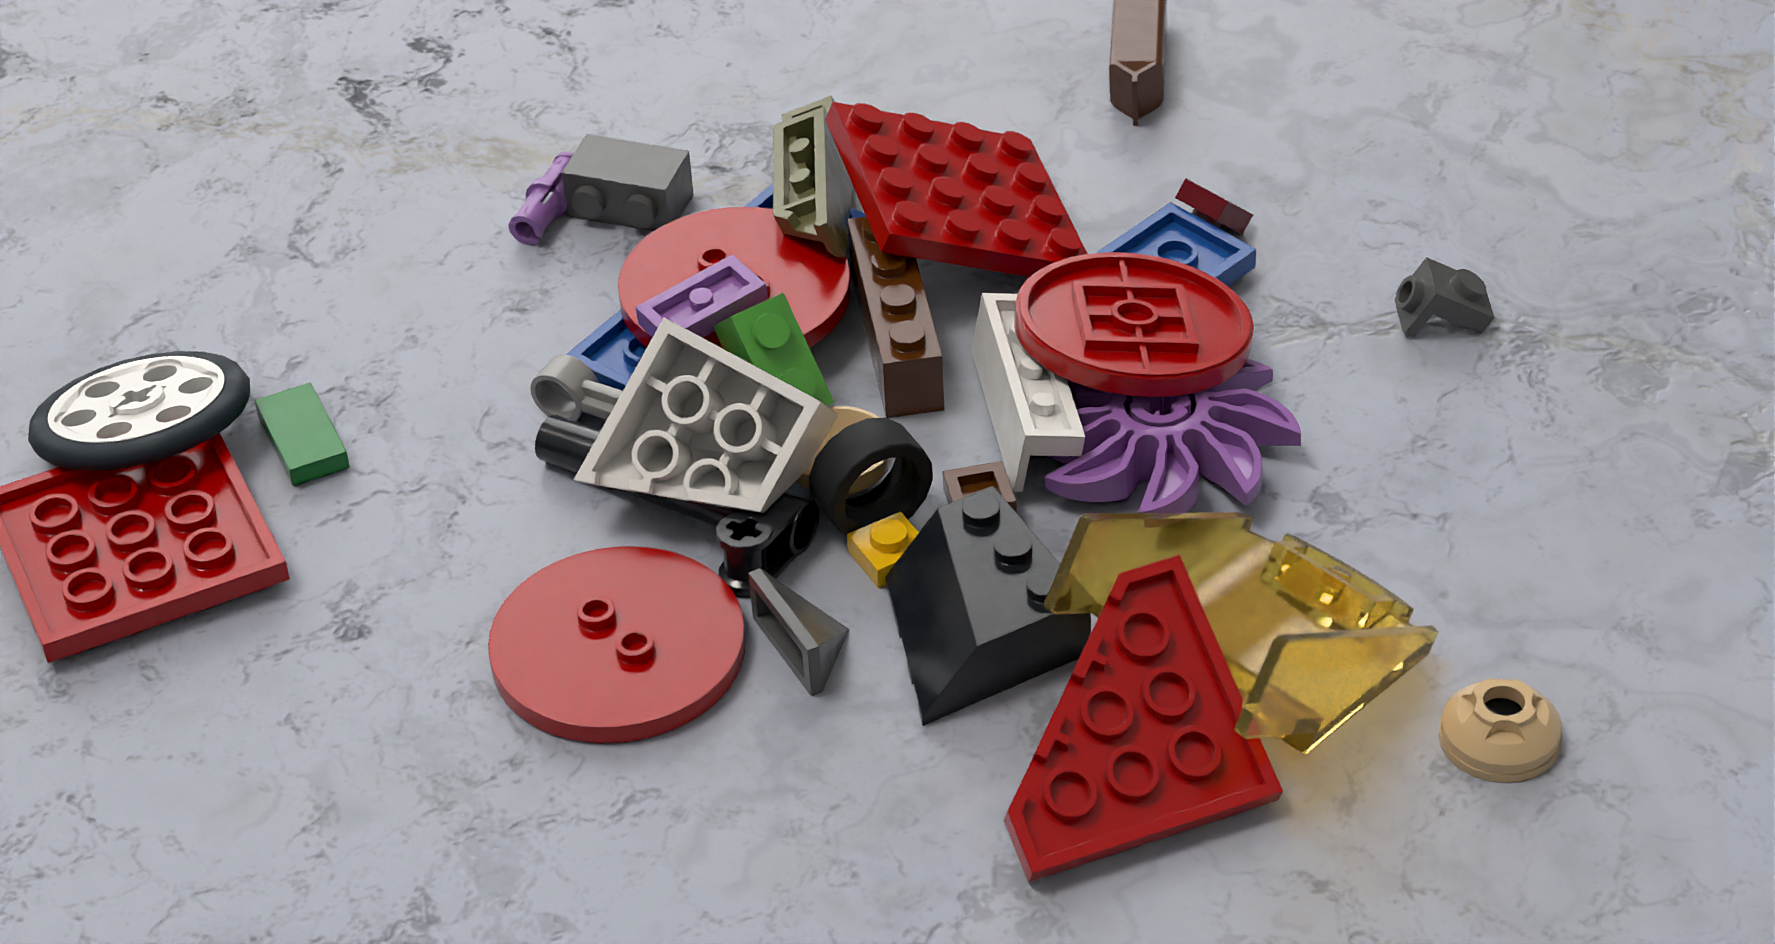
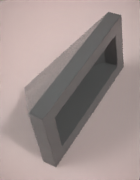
M759 568L749 572L754 621L810 696L823 692L849 628Z

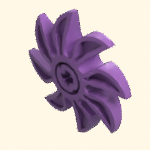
M1250 359L1229 380L1207 390L1179 396L1142 397L1115 394L1086 387L1067 379L1085 434L1084 446L1081 456H1049L1066 465L1045 476V488L1069 499L1086 502H1110L1128 498L1138 482L1149 481L1138 511V524L1167 521L1190 510L1199 497V475H1203L1207 479L1219 484L1242 504L1247 506L1258 496L1262 487V457L1258 446H1301V430L1294 415L1286 407L1269 396L1255 391L1273 381V369Z

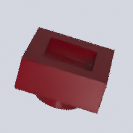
M1185 178L1175 196L1176 199L1194 208L1191 212L1193 215L1219 229L1224 224L1243 234L1253 217V214L1187 178Z

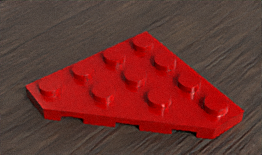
M1180 554L1118 574L1003 821L1028 882L1278 801L1283 793Z

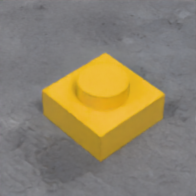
M900 511L848 533V553L879 589L886 586L885 576L919 532Z

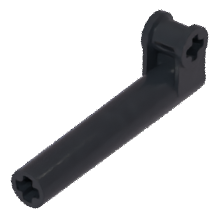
M551 415L541 424L535 440L536 456L542 461L577 474L601 430L559 415ZM619 489L716 526L717 543L724 551V561L718 569L719 576L727 583L735 595L750 596L749 572L760 568L776 579L798 555L807 550L812 543L819 523V509L814 502L785 492L762 514Z

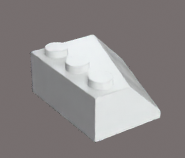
M664 317L576 474L574 481L763 514L809 468L838 414L821 401Z

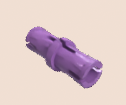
M558 153L544 176L536 178L527 188L526 201L508 224L510 233L519 242L526 245L537 244L554 217H561L567 210L562 171L573 156V153ZM553 192L548 201L545 204H543L544 200L547 198L549 193Z

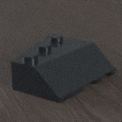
M993 486L937 508L885 576L886 588L899 638L902 639L907 658V668L911 684H914L918 699V710L922 726L1079 659L1091 634V598Z

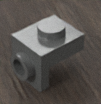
M1427 257L1412 276H1407L1401 282L1395 297V305L1402 331L1413 337L1417 335L1432 315L1446 319L1479 334H1482L1494 319L1487 288L1480 277L1467 269L1456 270Z

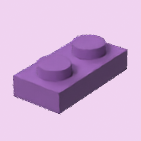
M732 254L636 306L638 325L653 338L665 317L703 338L715 331L714 325L768 300L766 283Z

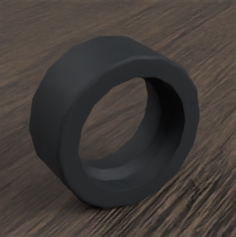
M866 418L845 427L832 437L816 456L809 475L810 495L837 530L844 535L900 511L907 519H910L925 501L933 481L932 462L924 449L902 424L889 418ZM888 458H895L891 471L879 485L866 494L846 499L850 487L860 474L875 463Z

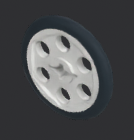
M172 351L122 360L76 378L53 392L38 406L31 417L28 442L36 454L43 460L54 466L71 470L104 471L156 462L206 442L229 427L243 412L249 400L250 378L237 362L223 355L203 351Z

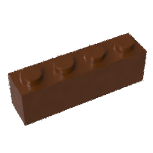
M866 216L847 219L851 275L886 418L945 410L942 353L917 259L882 253Z

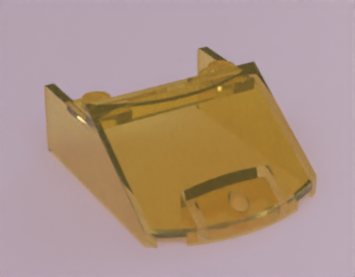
M1242 512L1086 513L1081 515L1045 599L1044 608L1053 614L1091 613L1098 618L1119 573L1180 554L1243 698L1241 703L1243 710L1234 731L1245 739L1262 737L1281 739L1306 755L1429 655L1439 632L1433 625L1413 626L1409 623L1414 608L1370 577L1327 552L1289 533L1284 535L1282 541L1274 542L1249 531L1254 517Z

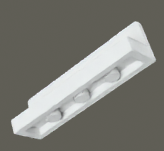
M982 293L972 342V356L1013 492H1022L1030 455L1081 456L1085 434L1067 379L1038 363L1027 353L1016 336L1014 314L1017 294Z

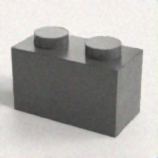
M586 134L562 171L568 217L655 231L661 226L679 219L694 195L688 150Z

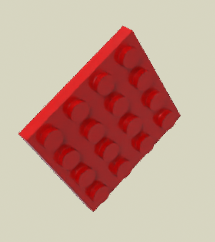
M832 102L825 121L882 253L1030 277L1054 262L1088 254L1030 138L1014 131L998 133L982 130L966 122L950 124L934 121L913 112L902 115L881 111L866 103L850 105Z
M220 433L185 452L148 464L104 471L71 470L57 467L0 486V551L47 663L78 654L90 648L139 633L145 629L290 580L286 560Z

